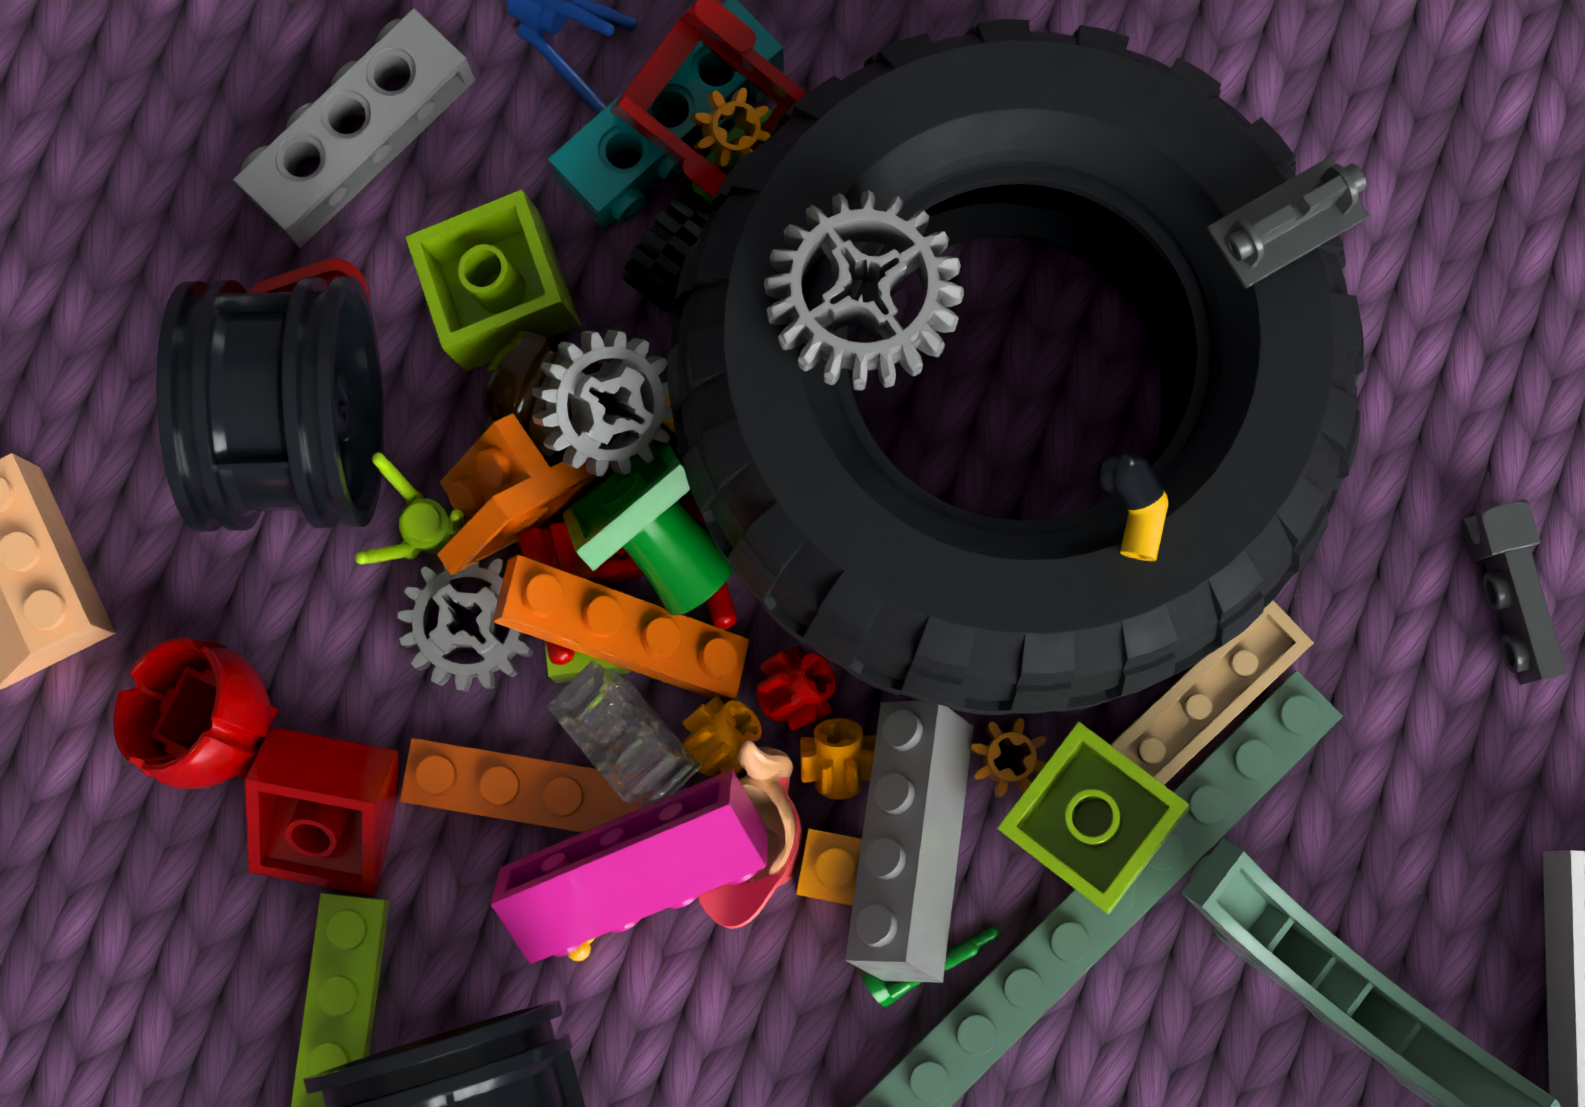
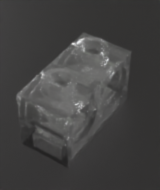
M591 661L547 706L548 710L623 801L644 807L676 793L702 767L627 677L615 671L605 669L594 661Z

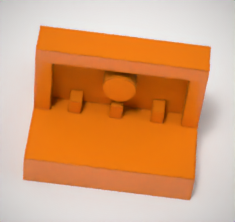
M513 413L493 422L440 481V484L448 494L452 507L463 511L464 519L467 523L437 554L451 576L517 542V535L520 532L531 528L541 529L545 527L596 475L587 472L585 463L578 469L568 466L563 462L550 467Z

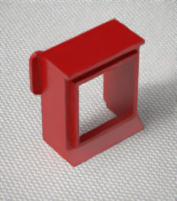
M697 0L682 13L609 112L627 122L681 165L684 175L714 198L724 178L736 165L739 158L735 160L725 174L646 112L697 43L700 41L777 104L762 124L761 131L772 135L777 128V119L807 93L753 49L756 37L754 31L717 0ZM754 143L752 146H750L752 152L759 145L758 143Z

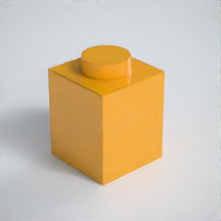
M808 829L796 895L853 906L862 839Z

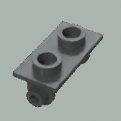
M1329 156L1209 225L1206 229L1242 286L1246 289L1369 218L1370 215L1362 205L1358 195L1359 192L1366 189V179L1357 165L1351 163L1346 167H1342L1336 164L1333 158Z

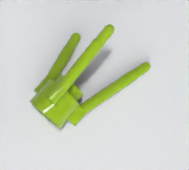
M377 452L373 454L372 462L403 496L407 503L399 518V530L404 540L401 544L359 551L354 557L356 563L372 564L399 558L414 560L420 551L427 554L439 553L466 524L464 523L463 511L461 509H454L450 512L439 502L432 499H424L423 495L408 482L382 453Z

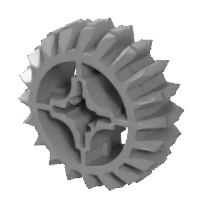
M870 190L862 193L860 209L849 210L847 199L840 193L832 198L833 216L829 218L816 206L811 205L806 209V222L810 232L792 224L786 227L784 230V240L792 250H772L770 265L781 274L767 277L764 281L765 294L774 299H779V301L767 308L769 323L776 325L789 324L778 336L781 348L789 350L806 343L798 358V366L803 371L812 369L822 358L827 361L824 371L825 383L834 385L839 379L841 369L853 370V388L858 391L865 389L868 370H878L880 382L885 388L894 386L896 380L894 364L897 362L910 375L916 376L920 374L923 363L916 348L929 356L939 357L943 352L945 344L940 335L935 331L943 333L955 331L959 318L946 307L960 304L964 295L963 287L948 282V280L959 274L961 267L959 259L951 256L938 257L948 246L949 237L945 231L935 232L923 237L922 235L929 221V215L925 210L915 213L908 221L901 219L903 200L899 196L893 197L889 201L886 212L874 210L875 196ZM852 242H875L888 246L893 250L881 256H868L861 253ZM825 254L831 262V274L835 278L836 284L822 295V304L809 311L802 294L803 285L812 266ZM916 271L923 288L924 304L914 321L907 328L903 329L897 320L898 309L891 297L904 287L905 278ZM852 279L854 282L865 280V288L869 281L877 285L876 301L863 302L862 294L858 301L850 297ZM848 324H858L867 328L876 340H883L870 343L852 342L833 335L826 328L829 327L834 332Z

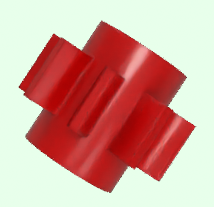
M797 645L787 652L782 650L760 664L762 671L767 677L758 683L756 694L761 709L770 719L780 723L788 720L790 729L795 731L806 724L810 725L832 712L829 703L825 699L834 694L836 680L830 665L820 655L815 653L804 655L802 647Z

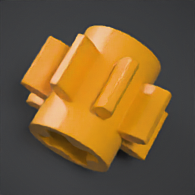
M743 87L736 90L731 102L728 103L725 102L722 94L717 90L707 95L708 103L713 110L709 114L703 112L695 113L690 118L693 123L702 126L703 139L697 141L693 146L695 151L709 147L716 152L715 164L717 168L725 167L730 161L731 154L736 153L740 160L746 153L752 152L750 146L754 143H764L771 136L769 133L761 131L760 118L769 111V108L767 106H760L754 109L745 103L747 89ZM733 113L736 115L735 126L743 129L744 135L728 143L726 142L727 131L718 127V121L731 116Z
M715 696L706 705L702 704L682 723L691 732L683 744L685 755L691 765L706 776H716L720 772L724 773L733 769L735 775H738L740 772L743 773L745 769L737 759L740 747L747 740H751L753 743L757 742L762 735L761 724L748 706L735 700L728 701L724 705L719 696Z
M833 718L821 722L814 730V738L801 737L800 739L801 781L803 783L815 781V788L818 793L830 799L841 800L856 796L863 788V780L870 781L876 736H863L861 726L849 719Z
M1021 718L1015 720L1011 731L1002 734L999 726L992 721L986 725L987 733L992 741L987 746L980 743L971 745V752L982 756L983 768L977 770L972 777L974 780H981L989 776L996 781L994 791L997 798H1002L1007 792L1008 784L1014 782L1017 783L1020 791L1024 793L1031 785L1027 777L1032 771L1040 773L1047 764L1037 760L1036 748L1042 746L1047 739L1045 736H1039L1030 740L1023 735L1024 719ZM1001 741L1009 749L1019 746L1023 750L1025 757L1017 762L1018 769L1020 770L1017 776L1010 768L999 771L993 760L1001 754L998 745Z

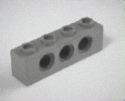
M413 8L403 19L397 18L385 25L379 32L375 45L358 61H350L342 66L334 75L331 87L314 103H307L299 107L289 118L286 130L269 146H261L254 150L245 159L241 172L233 180L267 217L299 248H302L476 81L466 57ZM398 74L410 76L408 83L402 89L397 91L383 90L386 82L391 77ZM353 116L366 117L363 126L358 131L352 134L339 133L342 124L347 119ZM309 158L321 159L318 169L313 174L307 177H295L298 166L304 160Z

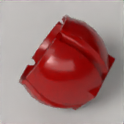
M170 639L157 644L145 652L129 670L130 675L135 681V686L129 690H119L113 712V732L116 744L124 758L128 762L135 764L145 775L155 778L159 783L177 789L210 788L224 783L235 776L244 779L279 711V708L270 704L265 684L256 668L240 653L210 640Z

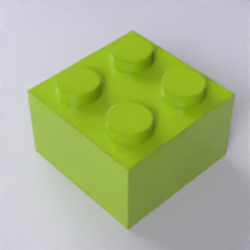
M523 189L405 237L441 347L466 372L491 362L494 354L511 338L514 331H527L549 339L581 326L544 218Z
M1078 722L997 829L1097 907L1110 914L1187 813L1189 804L1082 723Z

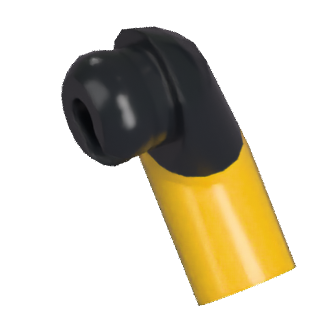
M1127 452L1123 456L1110 454L1098 466L1097 482L1099 487L1111 495L1118 494L1129 511L1120 553L1138 560L1156 561L1168 508L1167 494L1146 459L1131 452Z

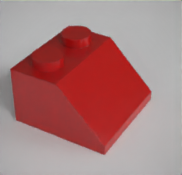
M271 727L245 778L249 872L375 896L379 886L398 797V751Z

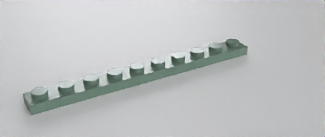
M1298 670L1291 672L1172 790V792L1189 804V810L1110 914L1105 913L1076 889L1072 888L852 1107H951L1343 715Z

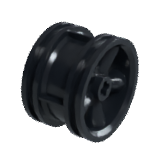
M341 276L334 278L328 285L320 277L302 278L296 284L293 292L248 293L236 280H217L210 286L203 281L180 283L174 289L167 302L161 324L157 354L156 393L159 436L165 472L175 505L184 522L196 532H214L222 526L229 531H247L256 524L262 511L302 510L306 520L314 528H332L337 525L340 519L347 527L367 526L371 522L377 507L382 473L372 462V456L377 452L384 453V403L375 325L366 293L358 279L354 276Z
M559 1000L524 1008L429 1036L342 1064L303 1079L307 1094L322 1092L325 1107H585L570 1053L572 1044L569 1033L555 1035L551 1019L563 1014Z

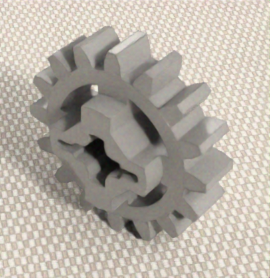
M608 330L603 341L598 332L584 331L581 332L582 349L573 343L561 342L557 346L564 361L560 365L542 363L540 368L551 378L548 387L533 388L532 395L545 400L547 409L534 415L533 420L535 424L552 427L553 431L546 437L543 443L548 449L554 451L566 448L562 460L563 463L576 469L585 463L587 472L596 476H604L609 463L614 472L625 475L630 473L631 456L646 463L654 460L648 446L652 439L668 443L671 437L660 425L663 418L671 419L673 415L671 406L665 405V396L669 395L667 380H660L658 376L664 371L668 362L664 357L651 356L645 359L649 350V342L644 339L633 338L627 343L625 332ZM613 358L610 363L604 362L599 372L589 375L581 372L595 361ZM640 387L642 388V392H643V401H642V397H641ZM589 390L601 393L607 392L606 398L613 403V408L622 413V416L605 413L606 408L598 402L599 398L591 394ZM568 397L573 415L571 420H569L567 410ZM624 431L630 433L621 441L608 445L614 434Z
M499 558L492 561L487 569L483 568V560H480L452 576L445 566V571L439 575L425 566L421 569L422 576L427 582L423 590L415 587H406L405 594L416 603L413 610L398 612L397 619L412 625L413 631L405 634L399 640L401 645L406 648L419 647L420 652L411 662L414 668L421 671L429 668L431 665H435L432 672V682L443 686L450 679L451 675H455L456 689L461 692H469L472 679L478 677L483 687L490 690L495 688L494 672L499 669L512 678L518 674L515 665L511 661L516 654L523 657H532L534 651L522 642L525 633L510 628L508 636L503 643L499 638L500 625L492 622L507 566ZM466 581H479L491 586L489 588L485 586L476 594L460 592L454 585ZM436 602L439 606L438 624L429 633V616ZM454 602L475 615L480 613L476 618V622L480 627L479 632L486 639L485 643L475 635H470L464 630L459 631L463 623L458 617L460 613L454 607ZM462 650L477 651L485 660L474 664H458L447 659L450 656L455 657Z

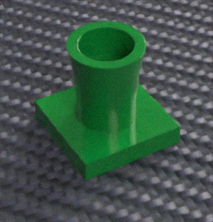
M652 439L648 446L654 460L646 463L631 456L629 474L623 475L614 471L610 472L566 509L562 515L576 553L593 571L620 548H623L651 583L670 615H681L698 607L715 594L728 580L734 569L729 566L716 547L710 532L678 501L691 488L677 448L670 440L668 443Z

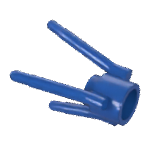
M508 0L507 13L521 22L516 33L517 36L533 45L598 115L607 106L543 37V34L545 32L551 35L557 34L570 18L605 36H611L615 32L613 23L629 30H634L638 25L636 19L592 0Z

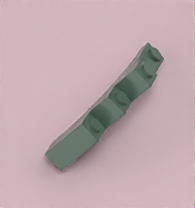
M1222 838L1213 852L1202 858L1194 868L1191 880L1182 894L1215 927L1212 932L1237 957L1296 996L1319 1021L1379 1061L1402 1086L1431 1106L1562 1107L1556 1098L1461 1034L1371 966L1296 903L1239 847Z

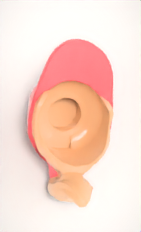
M747 740L741 745L737 756L740 765L747 773L739 781L768 829L767 865L745 882L735 885L727 883L698 896L700 905L705 913L717 924L730 929L739 928L751 922L766 905L776 888L792 879L803 848L804 833L797 809L788 795L793 764L785 752L767 746L757 747L751 740Z

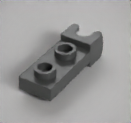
M1519 500L1477 511L1476 516L1462 519L1461 527L1472 563L1484 561L1487 573L1483 577L1484 593L1490 607L1494 611L1498 610L1505 632L1501 639V649L1509 670L1517 673L1520 685L1567 674L1530 547L1539 544L1541 541L1528 501Z

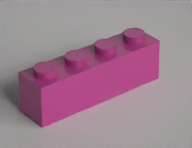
M733 769L500 867L490 905L529 964L552 955L562 957L572 953L582 943L608 932H624L637 924L640 919L666 908H682L693 902L700 894L727 883L735 885L747 881L767 865L768 829Z

